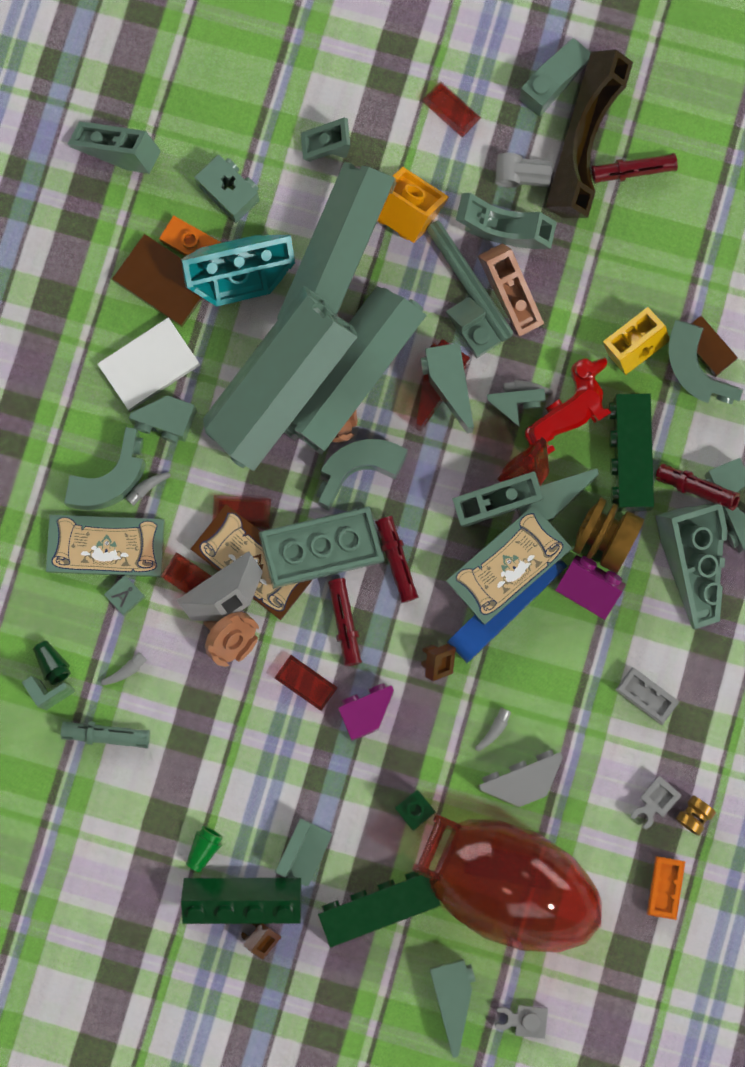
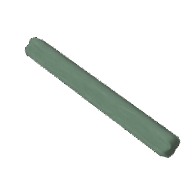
M435 221L427 227V232L470 297L486 312L485 318L501 342L506 341L513 335L512 329L441 222Z

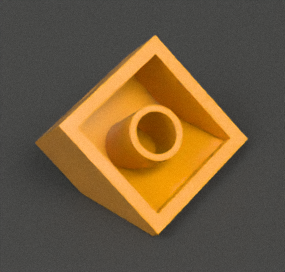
M402 167L393 175L396 179V186L393 193H389L378 222L398 232L403 239L415 243L426 232L427 227L436 218L449 196Z

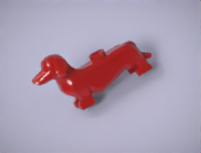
M583 358L572 365L571 376L575 384V393L564 403L558 399L545 409L548 414L526 428L525 437L529 443V449L526 453L528 457L533 456L535 453L538 460L544 458L556 450L553 445L547 444L554 439V436L576 429L587 423L590 418L596 423L611 413L608 408L602 407L603 391L595 379V376L606 368V358L593 362Z

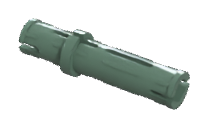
M63 721L61 739L84 741L88 745L106 743L148 749L150 730L102 726L90 721L89 724Z

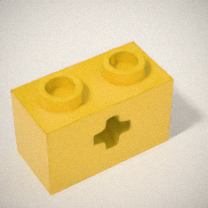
M647 307L605 339L603 344L611 360L627 375L666 345L670 338L666 326Z

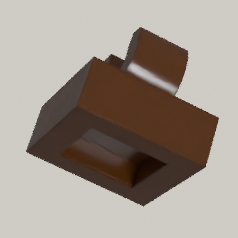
M445 644L440 647L430 645L423 648L422 651L427 653V659L421 661V665L425 668V678L436 681L453 674L455 647Z
M252 924L256 929L250 936L244 932L241 934L242 939L245 940L243 946L264 960L282 936L266 924Z

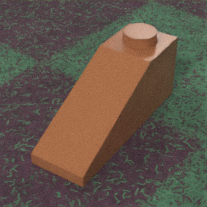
M501 243L478 255L486 277L517 335L520 337L543 325L542 317L512 249Z

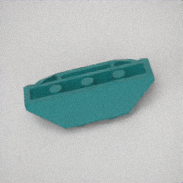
M254 235L201 247L182 258L181 264L186 288L217 307L271 294L288 270L294 266L295 257L291 235Z

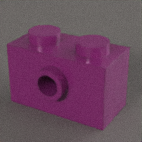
M576 554L555 591L606 620L622 594L626 583L622 582V578L612 571L605 572L597 567V563L594 560L588 559L586 556L580 557Z

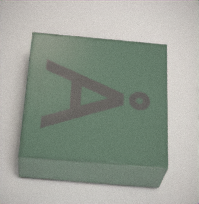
M126 575L104 594L123 616L145 598Z

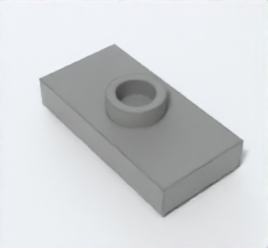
M634 667L629 670L615 689L618 694L661 726L679 704L677 699Z

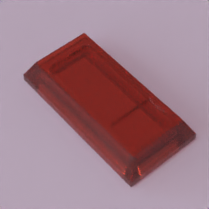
M442 81L422 100L462 138L481 119V116Z
M214 495L212 521L227 504L253 526L269 527L271 499Z
M292 655L289 656L274 677L320 711L324 709L338 689L334 684Z

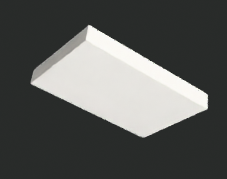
M168 317L99 362L98 366L130 412L200 366V363Z

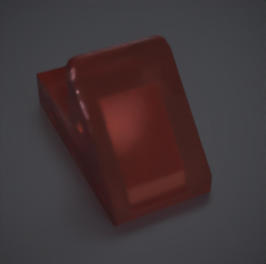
M541 437L511 459L497 479L503 482L535 471L541 486L549 474L546 440Z
M177 552L161 575V578L169 585L185 594L211 577L210 574Z

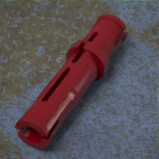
M675 153L630 161L618 159L615 163L593 165L591 167V174L594 184L611 180L623 182L626 178L677 171L678 163Z
M663 463L656 472L657 481L669 484L683 494L686 492L694 494L729 510H735L740 501L739 493L700 479L688 470L683 472Z
M393 516L375 521L383 544L381 549L388 558L401 603L419 598L402 548L404 543L403 540L399 539Z
M339 578L330 580L327 583L330 589L338 630L336 639L341 645L344 666L348 667L361 664L362 660L357 642L359 632L355 631L345 583L346 579Z

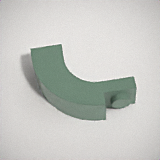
M462 193L456 221L465 225V231L492 242L529 249H551L557 224L556 221L541 212L504 210L485 202L472 193Z
M676 319L669 341V358L673 372L680 384L691 395L706 403H709L712 393L717 394V400L728 404H733L734 400L740 401L744 389L709 377L699 365L697 349L704 328Z
M125 428L119 461L108 474L99 478L69 476L64 501L68 508L79 510L107 508L123 500L129 495L132 488L138 485L144 473L146 463L143 459L136 458V454L141 455L143 448V438H140V433L137 429Z
M380 439L359 440L340 448L327 460L321 469V476L329 479L328 483L323 481L317 491L316 496L320 498L318 501L319 506L330 510L342 484L355 472L374 470L395 480L408 455V449Z

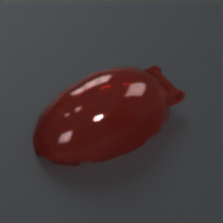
M435 815L433 819L435 824L418 864H414L412 870L430 879L429 882L436 897L444 904L446 910L459 922L466 925L467 928L487 940L521 951L559 953L586 944L601 927L602 900L599 891L589 874L564 849L533 830L505 821L468 819L456 823L443 816ZM445 828H448L452 831L434 872L429 867Z

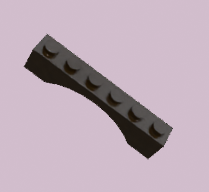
M617 49L592 51L588 60L546 204V208L562 218L589 217L596 192L590 171L594 139L606 112L626 88L633 61Z

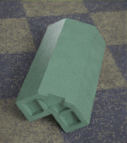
M343 163L277 320L303 286H306L325 299L331 312L336 315L338 314L389 193H393L396 186L395 177L368 166L362 165L358 169L351 163Z
M303 286L204 416L205 433L228 453L236 465L241 468L246 466L254 471L358 338L355 328L331 312L325 299L306 286Z
M376 286L349 322L355 328L358 338L284 433L294 441L300 438L319 454H322L427 316L422 312L423 307L412 299L408 301L384 287Z

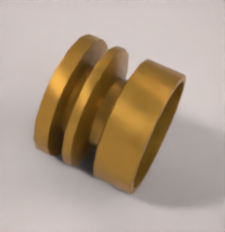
M600 497L599 501L589 509L576 534L573 552L580 554L586 543L591 546L586 556L588 559H591L597 550L603 552L600 565L618 573L645 519L627 511L621 520L618 521L614 519L617 505L613 504L606 515L602 513V510L607 500Z

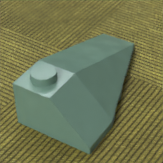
M711 503L678 508L656 515L660 541L692 629H698L719 622L723 587L720 585L721 568L725 566V558L722 557L724 540L727 541L728 531L723 506Z

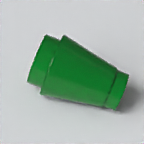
M202 826L200 831H196L186 866L196 872H201L222 846L220 842L223 836L211 828Z

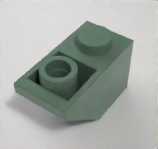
M165 396L131 412L129 420L135 425L134 429L140 432L150 434L152 430L160 433L161 438L166 441L177 443L178 440L185 442L197 410L194 404Z

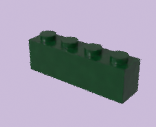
M616 394L613 402H609V410L611 412L609 420L614 419V430H610L609 443L610 448H615V459L610 460V474L615 476L616 487H611V503L617 505L616 512L651 511L654 508L651 394Z
M420 868L405 874L406 880L395 884L394 880L391 879L378 884L379 891L367 894L365 889L349 895L350 902L340 905L339 901L336 900L323 905V912L318 913L330 948L441 906L429 872L422 873Z
M184 878L181 895L182 924H301V878Z

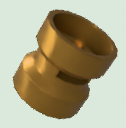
M692 795L687 802L688 807L686 810L681 811L675 819L686 829L700 836L704 830V824L707 820H712L716 811L704 801Z

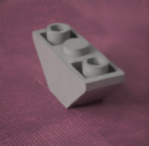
M248 551L177 599V602L191 621H219L230 613L242 611L251 604L263 571Z
M549 750L537 755V762L527 765L524 760L509 766L511 772L500 776L498 771L482 777L483 784L478 785L480 792L515 807H521L546 797L562 761V754L560 752L554 755L553 751Z

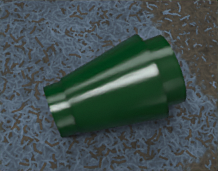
M47 640L40 642L33 648L45 681H49L51 685H56L70 676V665Z

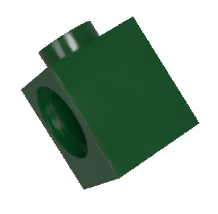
M418 789L395 807V810L412 831L436 813Z

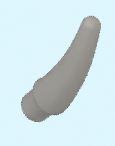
M514 380V382L503 383L504 393L545 389L546 395L551 396L553 394L552 390L532 382Z
M166 472L142 481L132 488V491L125 499L134 506L154 486L170 478L171 474Z
M138 652L120 670L103 679L101 684L109 685L128 678L139 671L147 659Z
M500 708L489 732L475 747L476 751H481L503 732L508 724L507 721L511 711Z

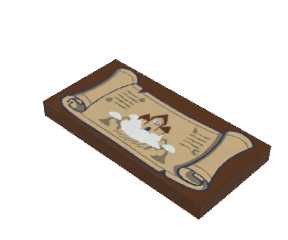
M225 504L191 547V550L218 572L249 551L263 571L253 599L278 619L282 620L312 580L273 589L258 535L261 531Z

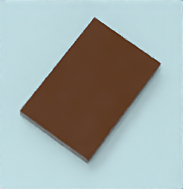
M146 234L142 236L112 278L113 282L165 317H169L171 321L180 327H183L203 299L186 288L181 264L182 258Z

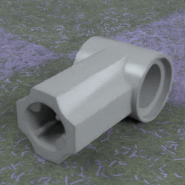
M515 153L498 154L495 184L506 188L518 187L520 184L549 187L552 161L522 159V156Z

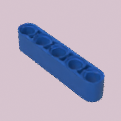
M560 559L487 624L484 625L474 615L448 640L447 644L455 647L456 653L468 663L559 576L568 565Z

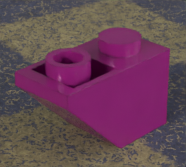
M382 683L368 689L370 694L360 699L358 694L342 700L343 706L338 707L351 741L379 730L394 694L392 685L386 687Z

